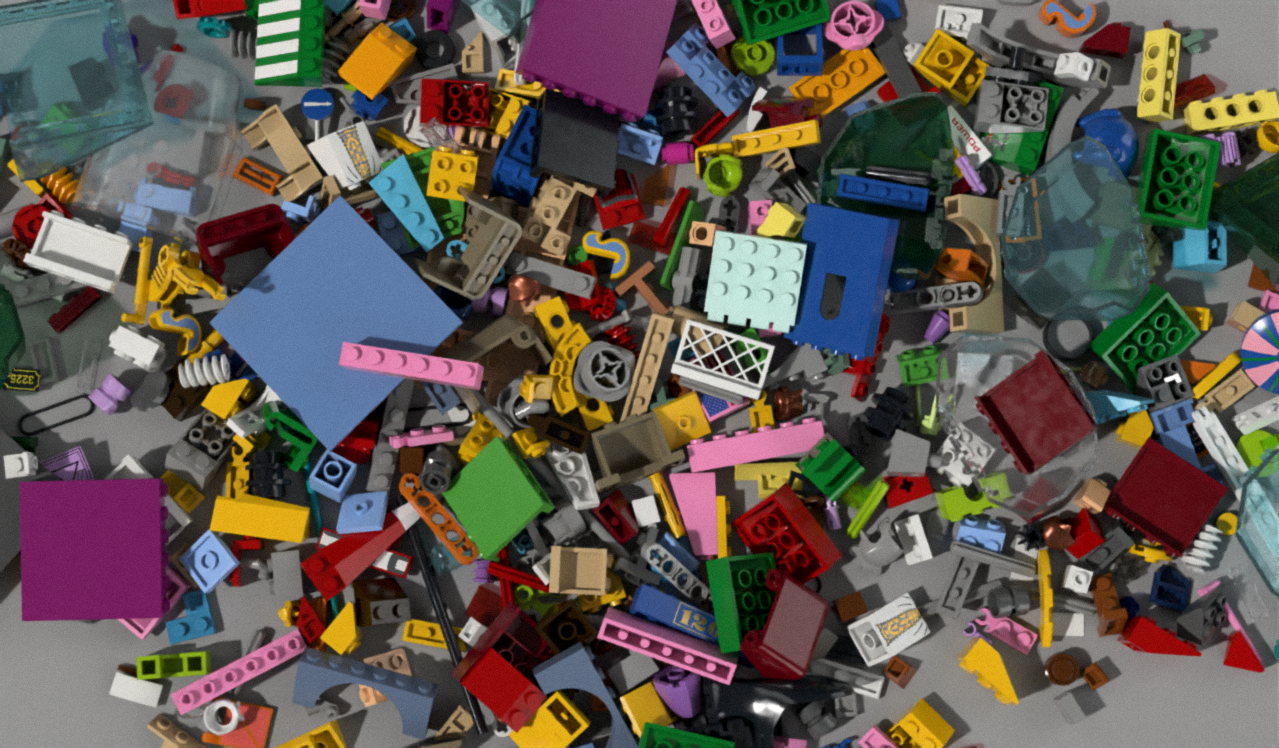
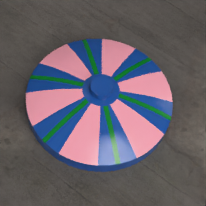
M1279 309L1269 311L1257 318L1246 330L1241 343V360L1245 372L1256 385L1275 394H1279Z

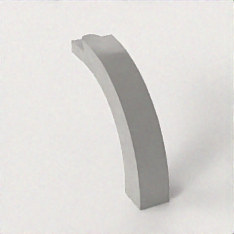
M1090 88L1087 91L1083 89L1076 97L1072 95L1064 101L1054 115L1045 140L1044 165L1048 184L1057 204L1072 223L1080 219L1095 203L1085 192L1076 177L1071 161L1070 143L1073 128L1079 115L1099 94L1096 88Z

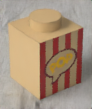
M1242 301L1237 304L1227 323L1245 333L1248 327L1265 312L1246 301Z

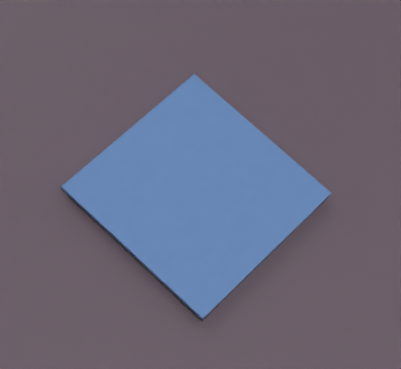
M339 196L209 323L331 452L406 379L350 370L340 366L339 361L343 342L430 356L463 322L370 225Z

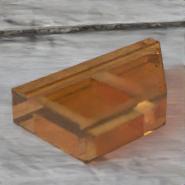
M669 165L645 180L642 204L664 207L670 172Z

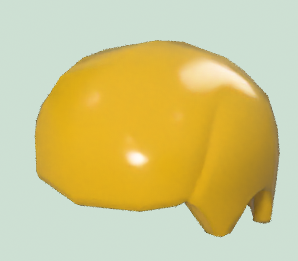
M1266 120L1259 126L1256 132L1257 144L1267 153L1274 154L1279 152V123L1276 121Z

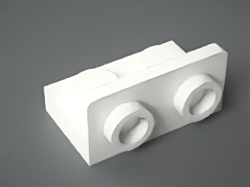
M918 514L894 522L898 538L904 548L903 554L907 565L933 558Z

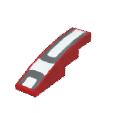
M323 527L315 549L320 550L346 535L338 534L337 531ZM387 549L369 567L406 579L413 557Z

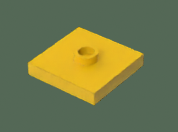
M691 391L653 409L657 414L671 451L689 443L690 440H696L711 433L695 391Z

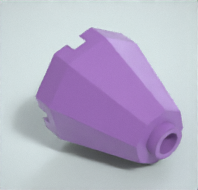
M667 664L654 673L653 683L655 689L678 718L684 720L696 717V714L700 712L701 675L677 666L674 667L672 664Z

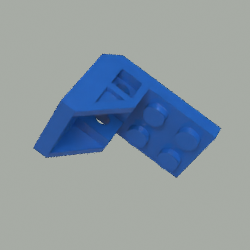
M524 104L496 160L489 191L505 198L516 200L519 204L528 207L530 201L536 195L544 172L538 178L529 176L536 109Z

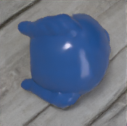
M1103 109L1086 115L1084 118H1078L1075 126L1084 128V147L1073 150V158L1079 159L1083 166L1093 163L1109 167L1107 173L1110 176H1116V179L1129 177L1139 157V138L1132 124L1125 120L1122 113L1117 109Z

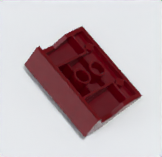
M508 602L451 675L461 682L492 647L537 687L539 683L533 674L532 668L554 657L556 654L535 629L536 623L518 607Z

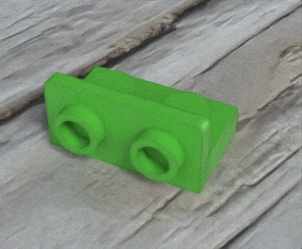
M928 345L922 350H905L901 354L896 355L903 387L948 378L944 352L939 346Z

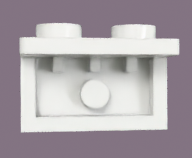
M938 4L934 31L938 28L950 37L959 36L961 40L968 41L967 37L972 23L981 24L983 9Z

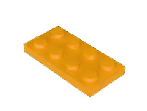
M868 47L856 51L843 49L823 63L822 76H804L791 85L788 90L794 98L814 99V109H806L809 110L810 116L820 114L823 119L886 75V72Z

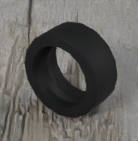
M805 147L790 149L789 151L795 164V172L807 180L816 183L820 182L828 170L827 163Z

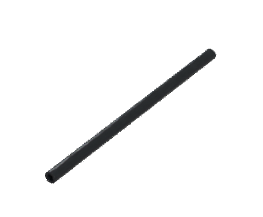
M403 495L395 498L398 508L408 503ZM415 522L407 530V534L455 669L462 661L463 656ZM460 683L477 735L489 732L478 699Z

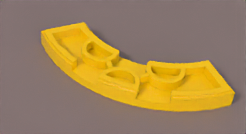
M580 323L571 328L559 342L550 364L549 375L553 377L551 398L560 417L580 405L573 389L572 371L581 351L592 342Z
M1039 550L1036 565L1040 590L1039 635L1042 647H1050L1053 636L1051 607H1054L1050 578L1052 573L1048 551Z

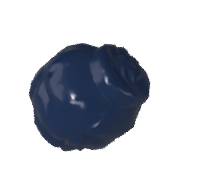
M442 285L433 290L463 323L468 320L473 311L469 298Z

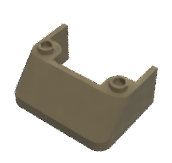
M460 186L458 190L467 203L473 205L472 215L477 221L481 222L480 227L460 259L445 256L439 260L436 267L417 258L414 263L423 277L471 300H478L485 295L520 239L522 228L515 219L491 201Z
M510 314L499 317L445 351L441 356L442 358L474 363V361L511 339L518 348H530L544 370L549 367L553 359L535 332ZM454 386L473 415L477 414L481 404L472 391L468 388Z

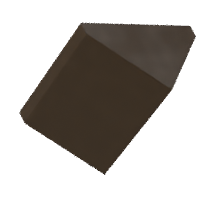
M572 598L551 606L535 626V629L556 655L579 642L585 647L599 634Z

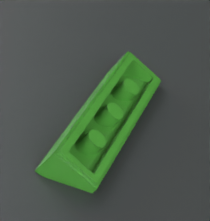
M689 201L660 281L662 288L673 292L672 278L679 269L682 248L693 247V244L689 243V231L692 227V222H702L705 209L695 201Z

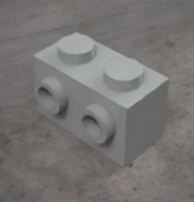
M299 550L271 553V558H267L268 572L273 571L274 581H269L270 594H275V599L303 596Z
M629 650L630 655L623 659L619 656L609 663L611 667L606 672L620 694H623L662 668L659 660Z

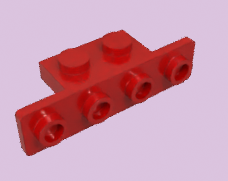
M883 313L874 357L856 360L852 359L851 354H849L850 366L841 371V373L856 376L850 396L858 402H863L864 398L868 395L869 383L876 371V361L878 355L882 352L883 340L890 327V318Z

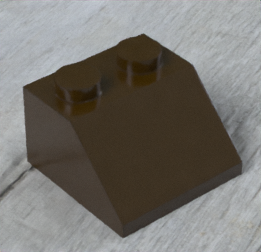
M183 358L166 373L171 379V384L168 386L170 392L161 403L168 413L180 422L206 398L211 390L208 384L205 386L199 384L197 387L191 385L188 388L182 387L178 366L180 363L185 366Z
M394 577L353 581L357 627L411 621L409 598Z

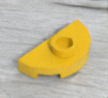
M1133 544L1127 550L1129 553L1144 556V561L1158 563L1159 560H1173V557L1162 549Z

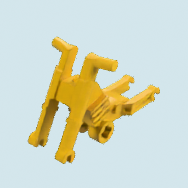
M147 236L140 237L138 245L141 250L134 304H136L135 314L123 313L121 320L122 322L144 325L148 300L157 302V309L170 308L171 302L176 295L184 294L183 290L187 294L196 295L198 288L194 286L202 287L213 296V299L223 301L226 297V294L222 293L225 287L198 269L200 265V255L198 252L184 250L179 260L181 245L173 242L162 246L160 249L158 265H156V270L151 275L153 280H148L153 238Z

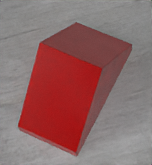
M1082 508L1069 532L1074 539V543L1066 548L1069 553L1078 559L1105 542L1100 521L1086 508Z

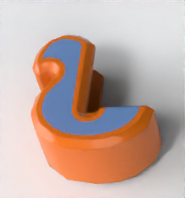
M1047 0L1039 10V18L1045 25H1050L1054 21L1057 31L1062 36L1076 38L1084 34L1094 22L1096 7L1091 2L1077 18L1057 0Z

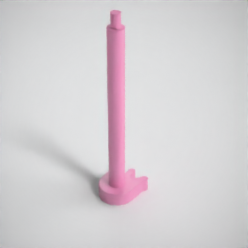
M1216 579L1197 590L1201 597L1221 584L1219 579ZM1226 601L1224 605L1226 617L1234 630L1241 632L1261 665L1265 668L1261 656Z

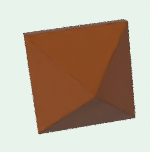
M674 374L665 382L670 394L675 399L690 391L689 388L679 385L680 375Z
M1096 662L1079 672L1093 691L1110 681Z

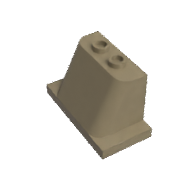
M655 411L642 416H638V414L630 415L625 418V422L617 424L616 421L603 426V430L590 435L603 476L602 479L597 480L595 483L598 495L645 479L655 473L680 466L685 459L683 450L671 453Z

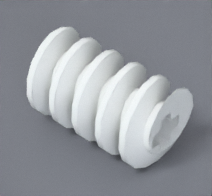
M222 354L220 361H218L216 355H213L212 362H209L208 357L205 356L203 357V363H200L197 357L194 358V365L191 364L190 359H186L185 366L181 363L178 366L179 379L184 388H188L190 385L197 387L199 384L205 386L208 383L214 385L217 381L220 384L225 383L226 380L229 381L230 366L226 355Z
M1203 524L1194 537L1195 539L1189 544L1192 548L1185 550L1188 556L1180 558L1184 563L1182 565L1192 571L1206 575L1207 572L1202 569V566L1210 567L1211 564L1205 559L1214 558L1209 550L1218 549L1213 544V541L1221 542L1217 533L1223 532L1208 524Z

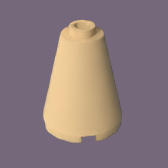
M678 304L674 307L670 306L664 314L674 318L671 330L680 339L682 338L687 319L719 329L726 328L728 330L729 324L725 321L723 323L707 320L708 315ZM690 326L688 334L693 342L704 337L700 328ZM705 330L706 334L711 333V331ZM717 333L708 337L714 349L719 347L723 340L722 335ZM706 339L694 344L700 356L711 351ZM686 340L685 345L687 346L688 344H690L688 340ZM706 357L702 358L703 362L707 361Z

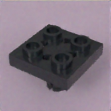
M1012 46L1008 67L986 66L985 75L992 76V81L1012 83L1013 81V84L1034 86V82L1042 83L1043 77L1042 73L1024 71L1022 65L1026 48Z

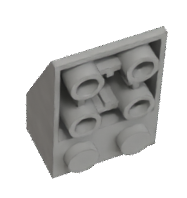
M982 79L977 90L973 131L994 134L1044 132L1049 88Z
M205 408L168 451L164 468L203 491L227 459L231 446L236 445L237 442L232 439L236 433L226 425V420Z

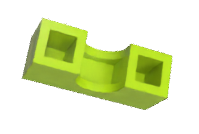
M994 472L976 478L978 491L972 499L966 497L963 487L956 485L934 492L941 517L951 522H956L964 519L963 515L969 513L977 515L985 512L984 508L1004 506L1005 501L1012 499L1005 473Z
M211 651L136 657L137 680L208 675L212 673Z

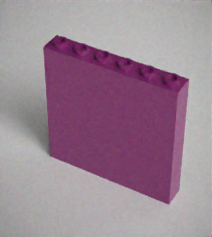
M536 0L515 73L522 75V78L526 81L542 83V86L546 89L560 90L564 96L580 98L587 105L600 106L607 113L620 114L627 121L635 122L642 119L647 112L677 0Z
M164 478L20 482L22 621L163 618L167 616V612L170 611V600L166 598V589H169L170 585L169 575H166V566L169 565V553L165 552V543H168L169 540L168 529H165V520L168 519V507L165 506L168 485L164 483Z

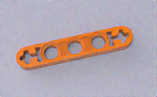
M412 473L403 475L399 483L401 494L458 562L463 565L473 564L478 556L476 545L467 537V534L435 496L423 489L418 476ZM406 481H407L409 484L413 482V483H414L413 488L410 487V486H409V487H405ZM425 497L430 501V505L423 507L419 505L418 499ZM435 514L443 516L444 523H435L432 520V516ZM450 531L456 532L459 539L457 541H450L446 534ZM464 550L472 552L471 556L467 555L464 557L462 554Z

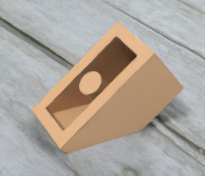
M1090 478L1086 480L1072 502L1080 508H1086L1091 514H1096L1102 511L1110 490L1106 488L1107 484L1102 480Z

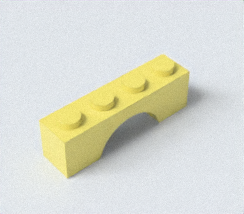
M775 202L768 210V216L763 224L758 227L756 236L775 239L782 237L795 238L807 218L788 204Z

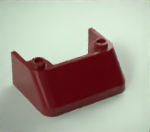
M276 204L263 205L202 223L196 232L203 273L209 275L221 286L224 284L221 276L226 268L223 259L264 247L267 254L275 259L295 239L283 210Z

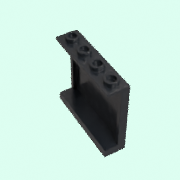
M545 89L537 99L529 176L538 178L543 172L599 189L601 190L600 198L604 199L610 192H613L616 186L614 174L618 165L616 152L620 144L619 140H617L621 128L620 114H610L603 111V108L600 106H590L583 103L581 99L564 96L563 93Z

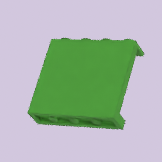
M498 436L476 455L450 481L448 489L442 492L445 497V504L453 509L456 514V520L467 530V537L479 548V555L485 560L495 562L500 561L497 553L541 511L550 513L555 508L509 440Z

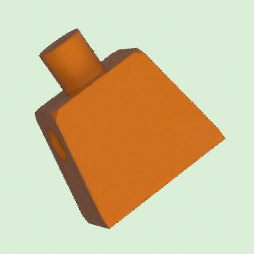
M943 248L940 256L934 255L930 261L931 268L937 269L945 277L960 282H975L980 286H983L989 264L976 253L967 249Z

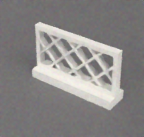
M687 319L671 373L758 400L761 396L775 346ZM690 326L700 328L704 337L693 342L688 334ZM705 330L711 331V333L706 334ZM715 333L722 335L725 344L714 349L708 338ZM727 337L733 338V340L728 341ZM706 339L711 351L700 356L694 344ZM686 340H688L690 343L687 346H685ZM737 340L743 341L747 351L736 356L730 344ZM691 346L697 358L691 362L682 360L683 350ZM728 346L733 358L722 363L716 351ZM758 347L768 349L767 358L758 363L752 351ZM713 353L719 365L712 369L707 368L702 358ZM749 353L755 365L744 370L738 358ZM699 360L701 365L695 364V362ZM735 360L741 371L734 376L728 374L724 368V365ZM765 363L762 371L760 365ZM757 367L761 374L759 384L749 381L745 372ZM721 368L723 372L717 371L716 369Z

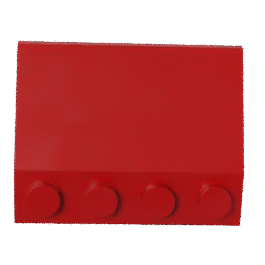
M787 482L730 523L753 554L773 552L776 569L785 571L803 584L829 569L842 557L841 553Z

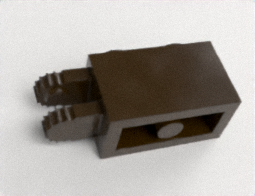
M531 414L527 420V424L541 431L540 437L581 455L591 435L590 432L552 415H548V418L537 414Z

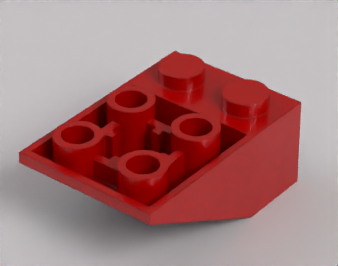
M173 0L177 19L195 18L247 9L245 0Z
M422 78L420 82L419 127H488L489 82Z
M1140 615L1139 617H1130L1122 634L1117 639V641L1138 653L1201 656L1202 654L1196 650L1197 646L1188 640L1182 641L1177 639L1175 632L1166 627L1162 629L1156 626L1157 622L1146 615L1144 617Z

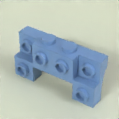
M694 23L666 53L715 105L729 117L751 95L756 86L753 84L752 79L742 71L737 76H734L705 46L709 41L705 29Z
M1192 398L1149 413L1156 433L1154 435L1156 442L1221 484H1224V481L1219 479L1216 463L1203 467L1200 466L1186 429V424L1195 422L1192 417L1194 412L1191 404L1194 403Z

